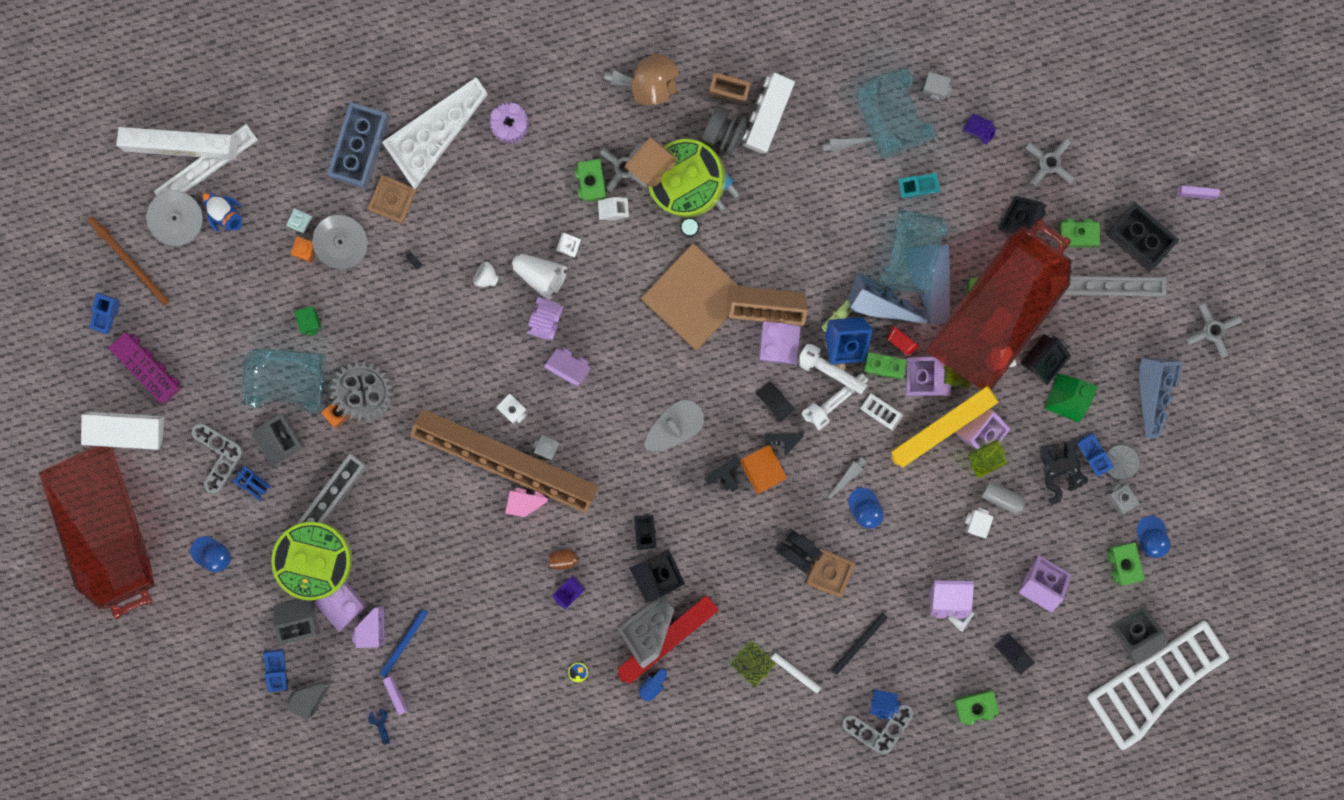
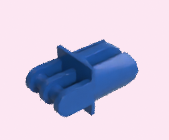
M243 464V469L237 472V477L233 478L232 481L261 501L263 497L249 486L263 495L267 493V490L254 480H257L268 489L272 486ZM247 472L251 474L249 478L245 476ZM242 478L246 480L244 484L240 483Z
M660 668L653 677L649 674L641 684L639 695L643 700H653L664 689L661 683L667 677L666 669Z

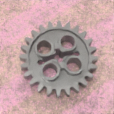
M355 362L354 367L348 363L346 369L341 367L340 373H335L334 377L336 379L332 378V386L329 391L333 392L330 394V398L335 399L332 405H338L337 412L344 411L343 417L347 414L350 415V421L354 417H357L358 423L361 418H364L366 423L369 417L374 421L376 414L381 417L383 411H387V405L391 404L390 398H392L393 393L390 391L393 387L388 385L390 379H384L385 372L378 373L379 367L375 370L372 369V363L369 367H366L365 362L362 363V366ZM365 380H371L373 384H367ZM346 382H351L354 384V386L350 387L346 384ZM373 397L377 402H371L368 398ZM349 400H356L358 404L353 405Z

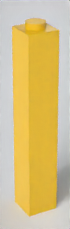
M988 385L893 449L891 459L897 466L905 467L996 405L999 400Z

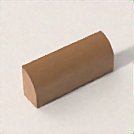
M729 286V318L804 326L808 312L805 293Z

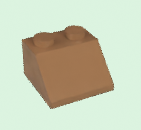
M650 137L625 167L646 185L653 187L662 181V176L667 171L673 169L678 158L662 143Z

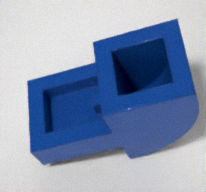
M100 292L96 293L91 310L93 315L89 328L109 334L114 317L119 311V300Z

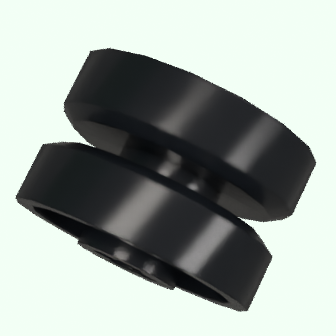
M790 528L784 536L792 546L790 547L784 542H779L774 550L808 575L813 565L805 559L806 556L814 561H819L824 553L816 548L815 544L804 535L798 534Z

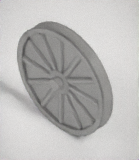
M1117 445L1106 453L1114 468L1107 471L1111 477L1119 480L1128 479L1138 470L1139 458L1132 448L1125 445Z

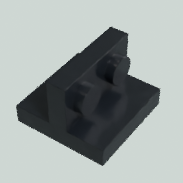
M1014 196L998 230L1013 235L1022 243L1029 245L1046 213L1044 210L1046 205L1040 201Z
M1044 334L1020 364L1037 375L1044 384L1048 385L1071 355L1059 338L1054 335L1050 338Z
M735 456L705 477L704 480L710 485L722 477L723 480L720 483L725 490L728 491L730 489L731 492H734L739 486L728 471L741 462Z

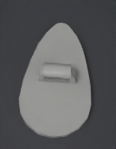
M680 400L674 403L650 429L644 443L645 449L648 451L664 450L695 436L702 429L704 423V414L701 408L695 402L689 400Z

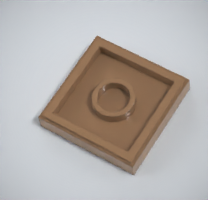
M381 174L367 210L403 224L417 188L414 189L412 186Z
M819 548L824 554L819 561H814L813 568L805 584L842 598L855 562Z

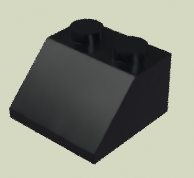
M669 549L630 568L645 603L660 598L685 584Z

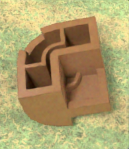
M652 54L637 64L638 68L635 71L634 79H631L635 104L657 105L669 101V96L678 92L675 77L679 75V72L673 61L667 56Z

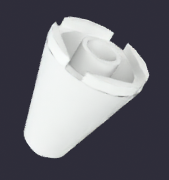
M526 254L517 255L512 261L513 270L547 300L553 298L550 296L553 292L558 293L566 278V274L563 272L567 270V267L563 264Z

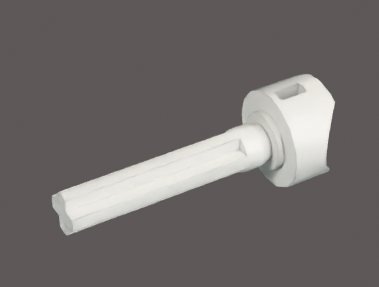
M806 344L798 360L801 368L809 371L810 368L815 366L820 371L862 395L867 387L865 383L833 364L831 365L823 358H819L821 349L813 344Z
M863 373L856 377V379L863 383L868 381ZM845 386L821 406L815 403L809 405L803 410L802 416L806 421L814 423L817 430L820 431L830 422L827 415L855 391Z

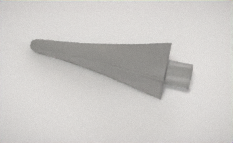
M613 70V74L605 72L604 80L611 81L610 85L632 86L631 79H634Z
M873 137L829 139L828 143L822 144L821 147L823 152L830 151L831 154L857 144L872 141Z
M862 457L857 462L853 461L844 476L830 492L828 498L831 499L843 486L864 470L862 467L867 461Z

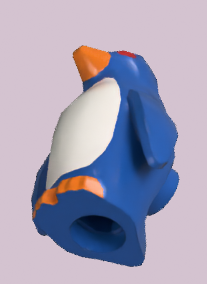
M210 192L202 194L203 204L207 208L208 222L216 232L219 231L216 223L228 231L240 230L242 228V217L234 207V205L242 207L241 203L231 197H219Z

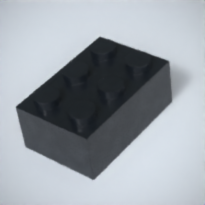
M1136 202L1131 204L1106 232V235L1147 271L1155 269L1179 241L1176 236Z

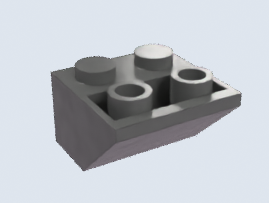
M283 413L267 421L252 433L271 466L305 448L288 416Z
M299 599L273 606L274 629L278 645L321 634L312 600Z

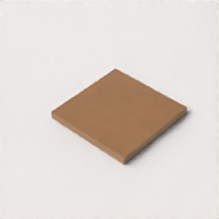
M692 244L645 293L641 300L697 351L729 317V286L738 285L696 245Z

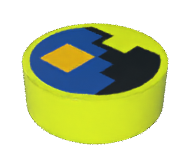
M577 662L570 666L568 674L572 681L582 682L588 675V669L583 663Z

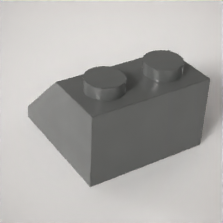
M1144 606L1111 625L1125 652L1135 664L1168 646L1165 632Z
M327 680L295 690L286 701L288 703L286 709L308 720L314 716L332 681Z

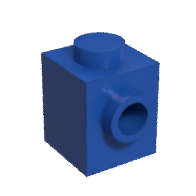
M875 689L870 714L884 720L893 719L894 713H898L900 708V702L897 701L898 694Z

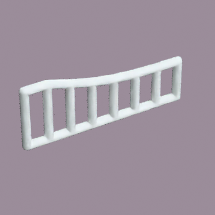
M1201 621L1170 641L1168 646L1138 662L1091 692L1087 698L1121 750H1125L1143 738L1163 711L1181 693L1207 673L1229 659V655L1206 621ZM1202 630L1219 654V657L1211 662L1194 638V635ZM1185 641H1188L1204 666L1195 673L1177 647ZM1170 651L1188 677L1180 685L1162 659V656ZM1154 661L1173 689L1166 698L1145 668ZM1137 672L1141 674L1159 702L1158 707L1153 713H1151L1129 678ZM1122 682L1147 719L1140 729L1113 689ZM1105 693L1108 694L1134 734L1125 741L1097 700L1098 697Z

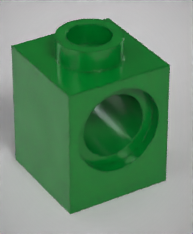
M310 306L294 311L300 334H306L307 337L317 335L318 330H322L315 307Z

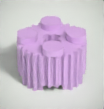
M510 102V104L506 103L504 105L502 103V106L498 105V108L492 111L490 126L497 139L499 138L503 143L507 142L509 144L511 142L513 144L514 142L517 143L518 140L521 142V138L524 139V135H527L529 119L526 112L518 104ZM508 120L514 121L512 123L513 126L509 127L507 124L505 125V123H507Z
M538 297L535 303L536 307L528 324L527 334L546 340H553L558 324L555 322L559 321L564 306H561L560 303Z

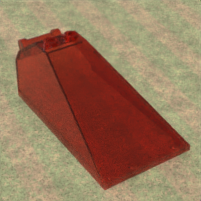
M1041 218L1037 219L1031 230L1022 226L1005 241L925 350L980 389L987 385L991 390L994 388L1071 285V259L1063 254L1071 243V239L1061 236L1044 224L1045 221ZM1039 230L1058 242L1060 244L1059 247L1056 249L1036 234Z
M95 446L39 472L75 590L80 592L98 609L106 610L110 608L116 620L122 618L123 614L140 606L153 603L148 592L155 584L149 555L113 447ZM141 594V598L120 608L118 607L119 603Z

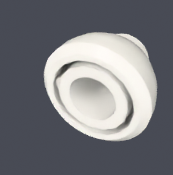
M484 262L477 269L473 283L478 287L494 286L499 277L496 275L493 266L489 262Z

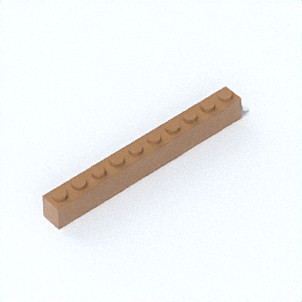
M422 409L413 425L411 437L584 513L588 512L599 487L590 481H586L425 409Z

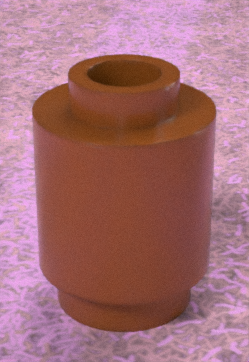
M572 549L553 551L552 554H549L551 569L574 568V564L578 563L577 554L572 552Z

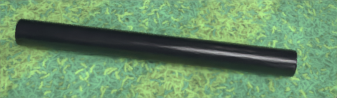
M880 614L832 668L836 675L886 621L888 617L885 614Z

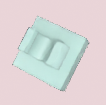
M294 208L286 226L305 234L312 216Z

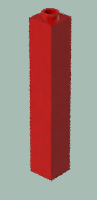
M706 594L669 625L658 658L642 668L634 655H632L617 667L619 671L617 676L623 683L626 681L628 684L632 683L717 613L719 609Z

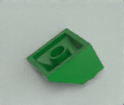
M1058 373L1044 409L1080 423L1093 401L1098 386Z

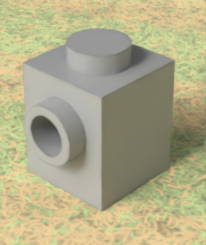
M929 72L926 76L922 94L928 95L929 99L934 101L943 100L946 95H950L952 89L950 84L951 78Z
M542 435L541 438L537 437L534 442V453L553 461L561 443Z
M1118 483L1111 487V492L1107 494L1119 514H1124L1140 504L1127 484L1121 485Z

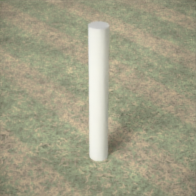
M776 652L771 657L773 661L816 694L820 691L821 687Z

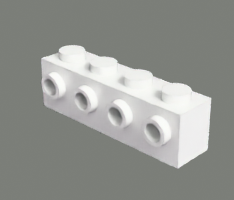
M775 72L765 78L763 83L765 89L763 94L760 93L757 98V109L752 112L749 118L751 124L749 129H745L742 140H744L743 146L761 154L767 153L795 81Z

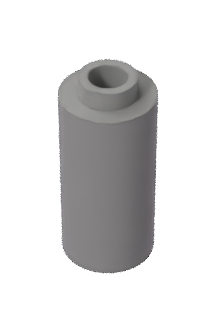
M990 480L987 481L980 496L1014 514L1022 512L1026 504L1023 501V496Z

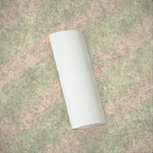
M87 411L82 414L81 445L158 450L163 440L164 416Z

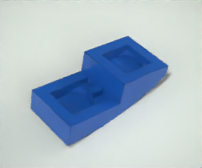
M1093 432L1077 440L1078 447L1097 477L1114 468Z
M284 649L264 651L265 678L268 692L287 690L288 682Z

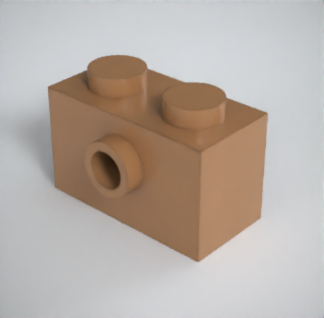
M714 73L708 96L745 106L751 82L740 80L733 75L725 76Z

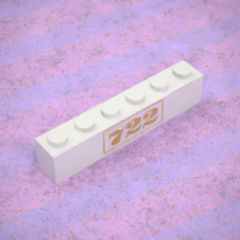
M119 127L116 146L124 152L236 160L238 141L231 135Z

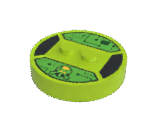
M680 139L668 143L665 147L678 160L675 162L673 169L667 171L662 176L663 179L658 185L649 186L653 199L665 211L676 216L695 217L706 213L719 201L725 188L726 174L722 160L712 148L697 140Z
M322 522L300 523L286 530L277 540L272 552V571L281 588L291 596L302 600L322 599L337 592L347 581L352 569L351 548L344 535L329 524Z

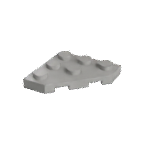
M665 596L656 599L617 628L642 668L659 657L674 613L673 607Z

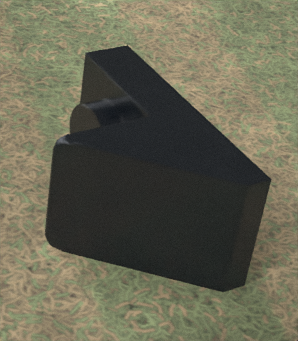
M771 381L755 393L780 422L795 410L783 396V393Z
M804 432L764 434V442H769V446H778L780 442L784 441V457H786L804 437Z
M654 516L634 517L637 550L655 549Z
M1009 633L994 645L1019 675H1022L1035 663L1024 651L1025 649Z

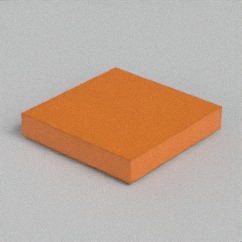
M769 445L739 460L756 494H760L787 479L776 455Z

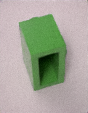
M1064 219L1063 222L1058 224V247L1096 248L1100 245V222H1094L1093 219H1083L1082 222H1075L1074 219Z

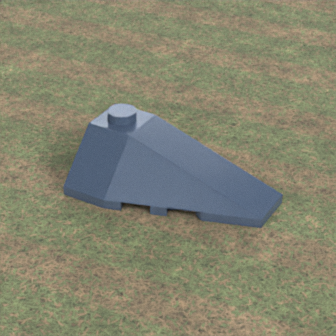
M933 245L907 249L908 268L930 324L950 323L949 245Z
M857 272L848 298L850 308L858 314L863 313L868 316L927 323L928 319L925 311L906 299L900 301L894 294L895 292L890 289L885 292L878 287L879 282Z
M1154 357L1142 358L1139 365V383L1147 438L1160 437L1167 417L1164 409L1173 400V396H1170V391L1173 385H1178L1182 361Z

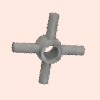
M1065 138L1054 153L1044 154L1031 142L1026 146V149L1040 160L1041 167L1029 182L1031 186L1036 187L1046 173L1056 172L1068 183L1075 179V177L1060 166V156L1071 144L1068 139ZM1046 159H1052L1054 167L1047 166Z
M638 143L628 158L623 157L619 159L607 149H602L600 155L615 165L616 172L605 187L608 192L611 193L622 178L632 177L645 188L648 186L630 171L622 172L619 169L622 164H627L643 146L641 143Z
M1206 303L1199 305L1206 324L1202 332L1186 338L1187 344L1191 345L1207 338L1215 342L1221 358L1229 356L1221 338L1226 329L1242 323L1240 316L1221 323L1213 320ZM1211 326H1215V327H1216V329H1217V334H1216V335L1211 334V332H1210Z

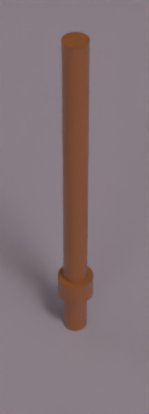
M94 216L90 217L88 222L97 231L96 234L100 239H104L164 306L167 305L170 300L113 239L110 231L105 226H102Z

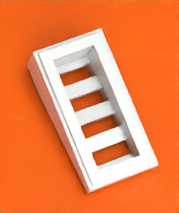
M871 393L860 408L891 431H894L904 416ZM873 400H875L876 404L874 405L872 410L869 411L868 407L871 405ZM882 405L883 407L880 412L875 415L874 413L877 408ZM886 409H888L889 412L884 418V420L881 419ZM894 413L896 416L891 424L887 423Z

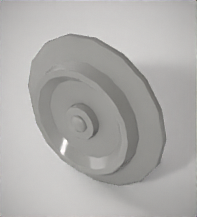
M177 190L166 191L156 196L149 204L146 214L147 226L152 235L160 242L171 246L184 245L194 240L200 232L203 223L202 210L197 201L187 193Z
M334 215L327 217L318 224L313 233L312 244L314 252L321 262L331 268L341 270L352 268L362 260L366 254L368 241L366 232L357 221L348 216Z

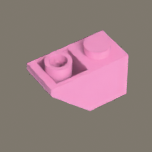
M515 488V491H510L506 514L526 517L546 504L549 498H546L545 495L534 491V494L531 495L526 494L525 489Z

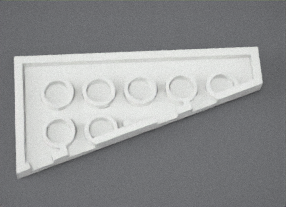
M474 78L382 142L414 189L417 188L488 95L477 78Z

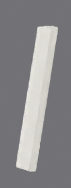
M247 124L231 134L238 141L236 156L258 141ZM200 157L157 188L154 193L157 196L163 192L175 190L186 193L232 159Z

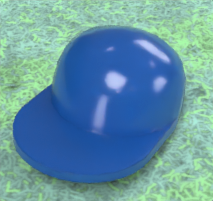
M858 488L850 494L848 505L857 523L867 529L879 526L883 521L884 512L874 492L868 488Z
M1147 516L1141 519L1137 526V535L1142 551L1151 558L1165 556L1169 552L1171 544L1164 522L1156 516Z
M202 536L197 538L191 545L190 554L192 559L208 571L221 572L229 566L231 554L228 548L215 539Z

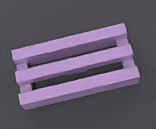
M1181 186L1177 188V195L1215 199L1220 196V189Z
M391 675L383 679V683L397 713L401 715L408 709Z

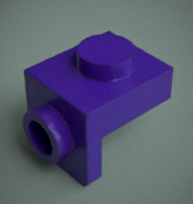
M974 113L963 127L966 133L979 138L985 145L994 138L996 128L992 121Z
M572 575L552 597L559 606L566 609L586 588Z

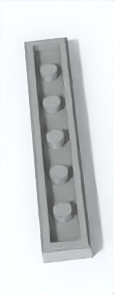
M1050 276V295L1165 297L1166 277Z

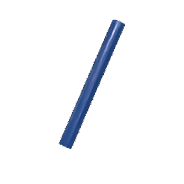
M421 609L379 674L386 678L428 614L427 611Z

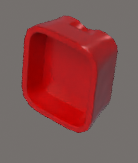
M894 325L886 337L887 340L908 356L920 347Z

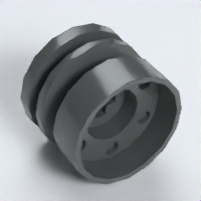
M717 105L701 142L713 148L717 141H720L721 152H723L727 144L729 145L727 154L731 156L739 146L745 133L747 118L742 117L740 123L737 124L738 114H735L730 121L727 119L729 110Z

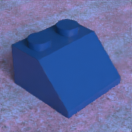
M863 317L832 319L828 321L825 338L829 363L831 365L866 361L873 329Z

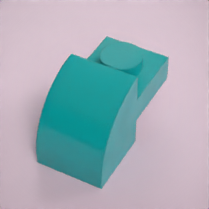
M937 173L898 179L902 199L917 198L940 192Z

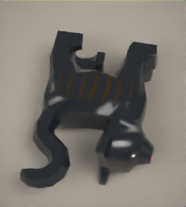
M1077 441L1064 443V456L1056 457L1055 455L1057 450L1056 444L1039 446L1040 458L1044 465L1045 485L1055 493L1054 497L1048 499L1051 504H1057L1063 498L1061 488L1052 482L1054 477L1068 474L1070 492L1088 483L1087 476L1083 475L1080 471V461L1074 449L1078 445Z

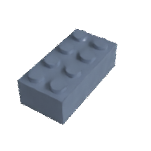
M352 102L349 103L327 172L329 178L366 190L368 189L390 119L387 113Z

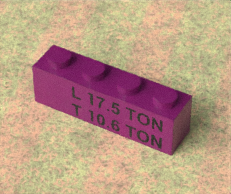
M124 332L108 348L161 404H166L182 389L178 385L181 382L173 374L170 376L166 372L167 367L161 361L157 362L153 358L154 353L148 347L143 348L141 346V340L136 334Z

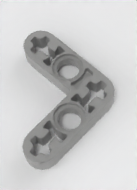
M197 424L192 429L193 438L221 455L204 483V488L208 493H218L222 490L240 461L243 449L239 444L205 424ZM205 428L204 433L210 435L213 432L209 439L205 436L198 437L197 429ZM215 437H220L223 441L222 446L219 448L213 445ZM226 445L231 449H234L236 447V452L238 453V455H233L231 457L230 451L225 449L224 452H222V450L226 447ZM222 463H226L229 466L226 474H222L219 471V466ZM215 473L220 477H224L223 481L218 479L216 482L218 488L210 489V481L214 482L217 478L214 476Z
M901 704L899 711L907 708V713L909 714L908 717L904 716L901 719L904 724L901 725L898 721L889 719L881 732H878L854 715L845 716L842 720V726L846 732L879 754L885 755L892 750L911 721L913 710L909 705ZM894 713V718L897 717L899 719L901 713ZM854 719V724L860 727V724L863 725L857 735L855 734L857 731L855 728H847V720L851 721ZM891 724L898 725L899 731L896 734L889 733L888 728ZM865 729L872 731V737L868 740L863 739L861 736L862 731ZM884 733H886L890 738H893L892 742L889 739L886 742V745L888 746L887 749L883 748L882 750H879L880 746L878 745V743H883L886 739V737L883 736Z

